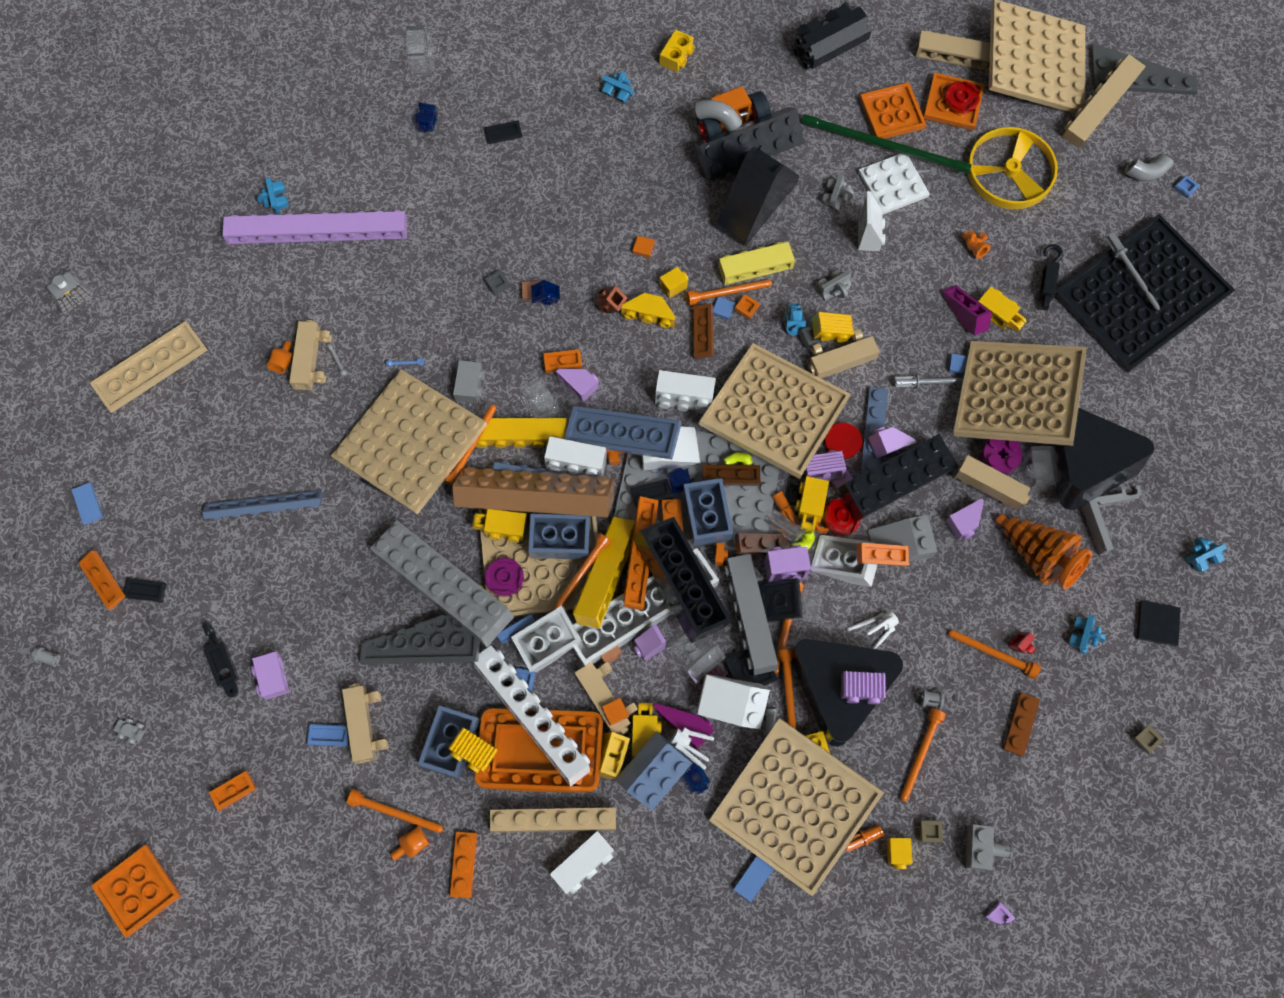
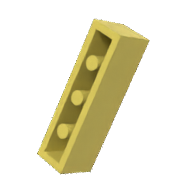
M778 242L769 247L762 246L756 250L742 251L732 256L725 255L719 258L718 267L723 283L727 285L792 269L795 259L789 242Z

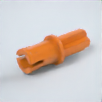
M783 491L775 494L772 498L781 511L779 512L780 515H783L791 529L799 526L800 521L792 509L793 505L790 506Z
M877 824L865 831H858V834L853 837L845 850L849 852L863 845L868 846L869 842L884 837L880 825Z

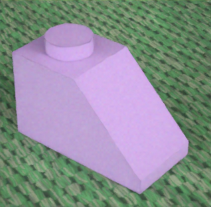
M558 369L556 371L557 379L582 403L599 388V380L592 372L589 373L586 369Z
M885 426L874 430V435L868 437L877 458L916 443L914 438L894 427L885 429Z
M982 498L950 515L946 520L957 540L963 537L967 540L975 535L974 531L979 526L984 503Z
M656 624L635 639L636 646L633 649L638 657L642 656L644 661L665 650L666 641Z

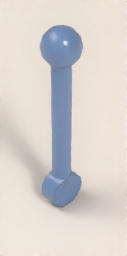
M419 358L415 361L387 360L385 364L387 367L408 364L422 366L424 359Z

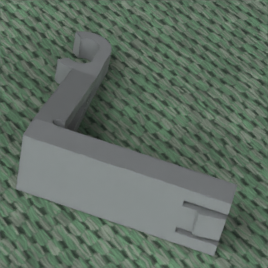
M1138 485L1133 488L1134 495H1127L1125 489L1121 488L1118 494L1097 497L1081 506L1099 556L1105 555L1108 551L1114 549L1099 508L1137 499L1141 495V489Z

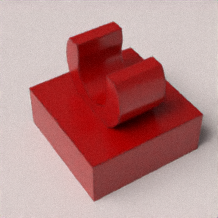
M1019 632L1007 646L1012 651L1023 652L1024 654L1028 652L1031 655L1036 650L1031 644L1035 637L1031 632Z

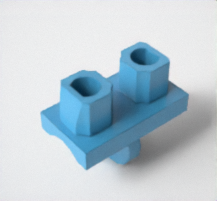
M623 71L620 75L615 73L613 78L604 75L602 79L604 82L602 92L611 97L614 89L619 91L616 99L623 103H626L629 96L633 97L635 92L632 91V87L628 86L631 80L627 79L626 72Z
M266 178L268 192L265 189L261 190L257 200L260 204H264V207H269V203H271L275 215L280 214V209L289 207L286 195L279 197L276 195L286 192L285 186L282 181L272 182L271 178Z
M789 303L788 312H784V320L787 332L795 336L799 334L798 332L802 327H806V321L800 304Z
M1199 537L1195 539V546L1192 547L1194 553L1184 559L1187 563H1192L1196 571L1203 572L1209 569L1206 559L1210 558L1212 564L1224 561L1222 551L1227 548L1223 543L1217 545L1212 543L1210 539L1205 540Z
M1090 614L1088 618L1076 617L1074 628L1083 630L1084 633L1083 636L1072 633L1069 642L1070 646L1080 649V653L1085 655L1090 639L1092 640L1091 646L1097 647L1098 642H1104L1106 636L1101 634V627H1096L1095 632H1093L1095 616Z

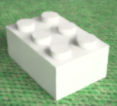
M659 370L655 405H659L663 409L674 407L679 411L695 410L699 414H705L712 404L716 378Z
M549 437L544 459L546 470L556 473L561 471L572 476L588 475L589 477H599L604 475L607 454L606 447Z

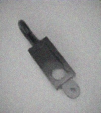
M1049 244L1043 250L1044 256H1047L1048 251L1051 249L1058 253L1057 257L1052 261H1048L1043 268L1039 300L1042 301L1041 309L1048 311L1050 302L1056 295L1059 261L1064 255L1062 248L1056 244Z
M204 622L202 627L205 635L209 637L210 647L205 649L204 653L218 687L224 688L227 696L234 698L239 694L236 681L240 679L226 643L221 642L218 644L212 625L209 622ZM228 668L231 676L223 680L220 672Z

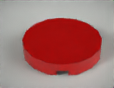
M957 81L949 85L944 100L952 111L961 114L970 113L976 109L980 101L979 90L974 84L963 81V83Z
M837 423L831 427L824 443L827 451H842L845 460L854 457L860 451L863 440L861 433L855 426L849 423Z
M843 498L830 501L824 509V522L834 534L847 536L858 529L861 520L855 521Z

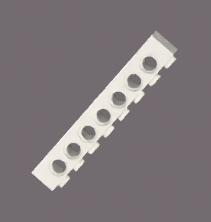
M490 645L479 653L478 662H472L474 668L571 787L590 772V760L584 753L580 754L576 748L578 746L571 737L568 739L564 735L565 730L559 722L554 723L551 719L553 717L551 712L546 707L543 709L539 704L540 699L534 692L531 694L527 690L528 685L524 679H518L515 675L517 672L510 663L507 665L504 662L505 657L499 649L495 651ZM494 667H500L496 672L491 671ZM507 681L512 682V684L509 686H503V684ZM518 696H524L523 700L516 701L515 698ZM529 711H536V714L533 716L527 715ZM543 725L549 727L546 731L539 730ZM553 741H561L559 746L554 747L551 745ZM566 756L574 757L571 762L564 761Z

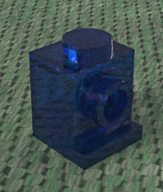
M419 102L420 113L418 112L416 115L418 130L424 133L428 131L433 132L438 118L436 105Z
M546 280L532 285V303L540 302L543 305L557 303L560 300V286Z
M676 468L667 475L672 494L683 492L684 484L691 483L688 468Z
M695 762L692 763L682 775V778L692 794L697 792L699 795L709 789L707 785L710 784V781L704 770ZM699 775L700 781L695 782L692 777Z

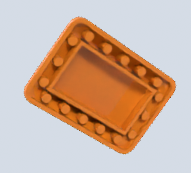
M492 708L486 710L481 717L479 738L496 748L498 752L484 773L482 771L475 772L476 784L484 789L512 791L592 792L596 790L600 779L603 731L601 715L597 712L549 710L553 716L551 719L554 723L559 722L565 730L564 735L568 739L571 737L578 746L576 748L580 754L584 753L590 760V772L570 787L508 709ZM529 711L527 715L533 716L536 714V711ZM543 725L539 730L546 731L549 727ZM553 741L551 745L554 747L559 746L561 741ZM566 756L564 761L571 762L574 757Z

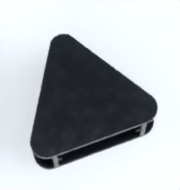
M752 147L742 162L716 222V227L746 246L795 187L799 175L757 147Z
M1078 408L1073 446L1047 444L1059 503L1068 510H1076L1137 476L1155 450L1153 442L1143 435Z
M802 639L793 650L792 657L793 666L818 726L824 732L827 744L834 747L842 746L851 739L877 705L868 704L867 700H859V703H847V699H841V674L844 671L885 673L886 693L903 669L901 657L894 652L812 639Z

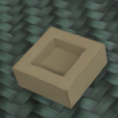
M1150 725L1145 726L1133 738L1147 754H1150L1164 741Z
M921 820L920 842L942 843V821Z

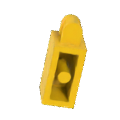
M990 287L978 301L992 311L990 321L1003 330L1007 326L1013 331L1018 332L1026 323V319L1018 313L1021 307L993 287Z
M806 476L805 482L800 483L799 493L802 496L801 500H797L795 511H798L797 518L802 519L801 529L814 531L816 522H821L829 481Z
M487 509V514H474L472 528L483 530L485 536L490 540L498 541L501 538L507 539V541L512 543H519V541H524L528 521L527 514ZM481 520H485V525L481 524Z
M639 702L638 715H633L632 759L655 732L661 734V721H657L658 716H652L653 703ZM641 711H649V715H641Z

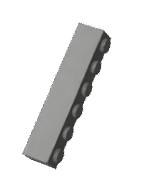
M751 555L727 558V566H724L726 577L731 579L729 590L730 594L735 596L736 601L733 602L735 614L739 613L740 620H737L739 631H743L745 637L742 639L744 651L748 650L749 657L746 658L748 668L753 670L754 675L776 671L778 669V662Z

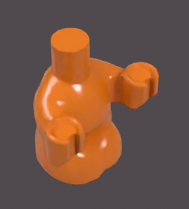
M974 231L964 232L961 237L965 240L968 250L973 252L976 259L984 257L991 248L988 243L983 242L988 238L987 235L981 232L976 237L977 235Z

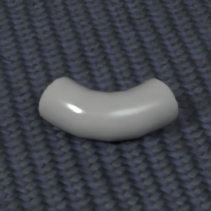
M702 100L695 104V111L700 120L705 118L717 119L722 122L727 131H734L742 124V120L736 111L724 102Z
M1159 154L1149 164L1135 158L1128 164L1125 173L1138 181H1152L1162 177L1172 167L1174 162L1163 154Z

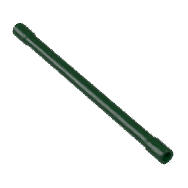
M807 114L803 115L801 124L809 127L819 128L952 168L965 174H969L972 164L947 158L827 122Z

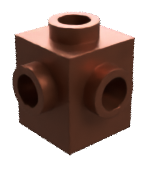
M616 286L604 287L598 292L595 303L603 313L619 312L622 304L625 303L628 297Z

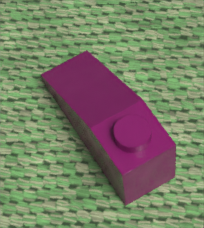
M957 285L942 291L943 297L965 329L974 336L989 330L992 311Z
M657 703L653 706V710L674 730L680 729L683 731L684 728H687L690 731L708 736L714 733L712 728L714 725L707 718L702 719L700 716ZM691 735L688 736L691 738L690 745L696 750L707 740Z

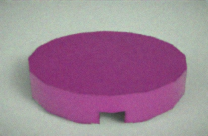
M499 558L487 567L485 583L494 595L509 597L516 594L522 588L524 572L515 560Z

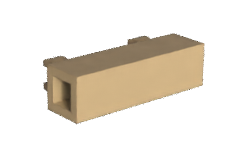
M312 320L298 321L289 382L292 388L296 390H312L313 382L326 383L324 372H315L319 341L331 343L332 335H330V331H321L318 323Z
M858 329L853 331L854 335L851 336L854 343L823 353L820 343L812 345L813 349H811L814 357H811L808 370L811 374L822 379L875 360L880 351L873 336L864 339L861 330Z
M967 455L955 476L961 480L962 484L966 486L969 484L1001 501L1002 505L1006 507L1011 506L1016 510L1021 505L1025 506L1030 498V495H1028L1030 487Z
M591 662L576 671L575 676L610 732L624 735L629 731L628 727L631 726L628 718L611 726L602 709V706L616 700L602 679L603 676L612 672V667L607 662L596 669ZM635 703L626 707L629 716L638 712Z
M352 684L348 686V689H343L342 692L352 762L360 764L376 760L375 751L389 749V745L386 739L375 742L373 740L368 703L381 702V693L375 691L367 694L365 687L360 686V684Z

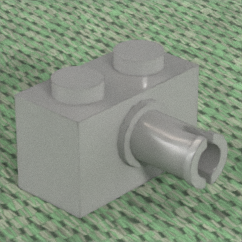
M974 824L967 826L966 869L990 871L993 869V856L1012 858L1013 852L1004 851L1013 850L1012 845L994 843V827Z

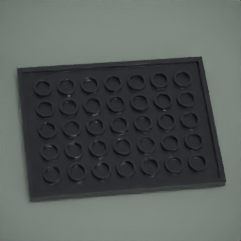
M1160 214L1121 241L1124 248L1128 249L1125 253L1127 258L1147 286L1148 291L1157 301L1160 307L1159 311L1154 309L1146 293L1140 288L1121 257H1114L1115 254L1112 249L1056 289L1055 297L1127 373L1235 291Z

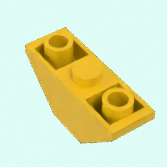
M643 293L622 304L621 315L626 319H639L646 324L656 323L663 328L675 327L676 317L661 296Z

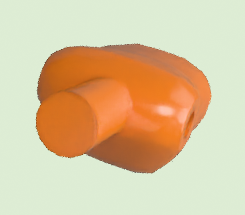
M285 341L282 349L274 348L272 350L270 359L267 362L269 370L279 374L285 373L293 360V353L289 352L292 346L290 341Z
M417 826L399 838L400 847L390 855L394 861L404 854L412 858L428 846L430 842L422 829Z

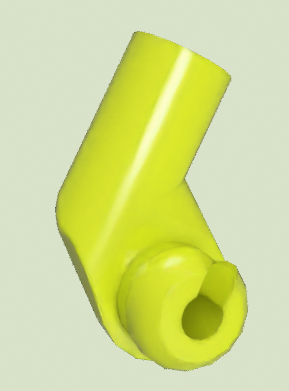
M735 452L723 459L725 465H733L737 462H742L743 465H752L753 463L751 455L742 452Z
M805 530L801 541L791 543L790 546L801 545V547L807 546V550L810 549L815 540L814 532Z

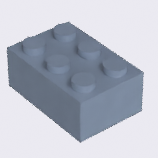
M722 478L684 484L683 495L693 546L732 540L733 530Z
M530 515V558L586 560L589 555L590 516Z
M439 706L418 765L421 768L460 780L466 761L462 759L459 762L450 756L451 751L448 748L462 727L476 735L480 720L477 717Z
M655 732L615 780L627 793L653 811L692 765V762L670 742Z

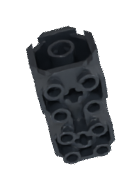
M845 2L840 7L829 10L825 15V20L816 17L811 22L802 24L797 29L798 33L795 37L793 52L797 58H800L806 70L814 69L870 39L872 29L871 26L867 27L866 23L869 19L860 6H851L848 2Z

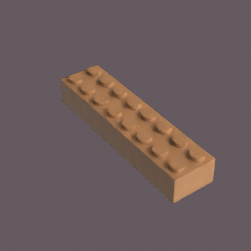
M467 467L461 470L452 486L454 507L608 517L614 501V478H608L607 476H572L566 473L557 475L548 472L496 471L490 468L481 470Z

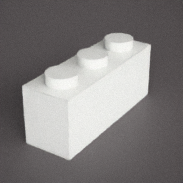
M597 831L550 875L566 894L571 892L573 895L582 887L580 884L585 878L591 879L598 872L596 868L601 863L605 866L613 858L612 853L614 850Z

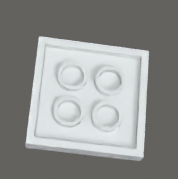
M901 153L861 168L858 171L868 191H871L880 206L882 215L925 199L930 195L908 155Z

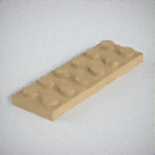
M187 321L102 374L90 382V384L107 409L113 413L208 350Z

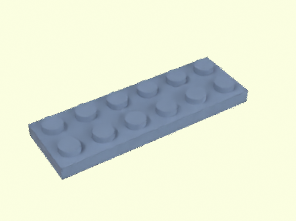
M573 406L564 439L606 447V450L673 460L682 423L679 420Z

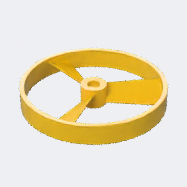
M1003 127L986 133L975 143L968 159V163L972 164L968 177L976 192L989 203L1006 209H1023L1039 203L1050 192L1058 173L1057 160L1051 147L1035 133L1016 127ZM998 136L1018 137L1013 156L1007 160L1004 167L973 165V154L983 142ZM1032 144H1035L1043 151L1051 166L1052 178L1050 186L1046 191L1021 169V161ZM1003 171L1007 177L1014 180L1026 200L1010 201L999 198L987 191L980 184L976 176Z

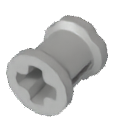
M923 689L921 693V707L933 706L942 710L945 700L944 692L935 693Z

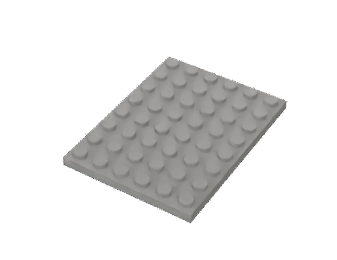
M696 431L700 464L643 471L642 456L628 453L614 517L635 521L637 508H635L630 488L668 479L673 496L672 499L668 500L681 499L683 534L687 541L692 542L683 495V486L686 483L678 474V470H681L690 483L701 482L702 465H725L724 458L735 452H742L751 455L752 465H760L761 483L760 486L724 485L733 536L732 540L717 543H725V549L736 551L735 534H768L774 502L772 497L775 495L780 469L719 435ZM737 462V463H735V464H733V465H743V464H742V462ZM662 501L658 502L655 524L663 521ZM711 543V544H705V545H710V546H715V547H716L717 543Z

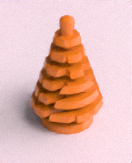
M1000 514L996 518V523L1006 528L1003 533L1007 538L1011 537V544L1014 547H1018L1017 552L1025 557L1028 567H1032L1034 574L1040 576V581L1046 586L1052 584L1059 577V587L1064 590L1070 588L1079 579L1091 560V550L1087 548L1077 550L1082 542L1080 540L1082 537L1078 534H1069L1070 532L1062 529L1056 531L1057 528L1051 526L1045 528L1046 526L1038 523L1033 525V522L1029 520L1021 523L1020 518L1013 517L1008 519L1004 514Z

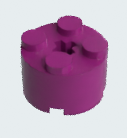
M990 439L979 454L980 462L1007 476L1013 473L1022 460V450L1018 441Z

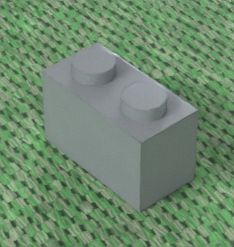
M459 360L453 393L455 401L478 404V398H482L483 387H480L481 381L485 380L486 375L482 363Z

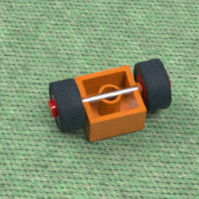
M742 86L733 88L723 94H717L711 98V100L721 101L732 107L740 116L742 124L749 122V118L752 121L771 114L770 105L762 91L747 95ZM696 117L698 132L702 139L726 131L725 126L717 119L705 118L700 120Z

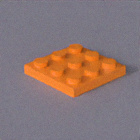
M934 72L924 119L974 131L985 84ZM957 81L962 83L967 81L974 84L979 90L980 96L976 109L965 114L952 111L944 100L949 85Z
M909 82L860 94L859 99L874 136L887 139L926 128V122Z
M148 845L141 847L91 885L125 938L130 937L182 896Z

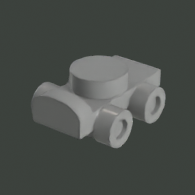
M126 718L124 721L119 719L113 731L118 732L116 737L124 740L125 736H127V742L135 744L136 741L140 742L145 733V730H142L144 725L136 723L134 726L131 719Z

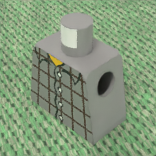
M70 272L65 273L63 276L56 275L52 283L47 286L53 301L63 314H66L93 295L87 285Z

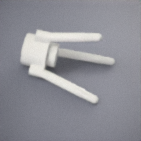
M888 611L885 614L882 612L873 618L848 627L847 630L851 631L878 620V625L866 633L871 635L880 628L883 631L887 630L872 647V649H876L890 633L895 631L894 626L899 624V621L892 611Z
M684 728L683 731L677 729L670 743L675 745L676 749L683 752L702 769H706V766L690 752L706 762L709 761V758L689 745L691 738L688 736L691 735L711 741L714 740V737L690 731L687 728Z

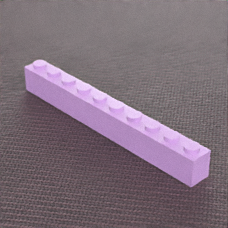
M399 210L392 212H323L320 214L303 213L294 215L287 213L285 215L267 214L261 216L253 214L249 216L232 215L224 217L223 237L227 244L407 239V217L405 211Z

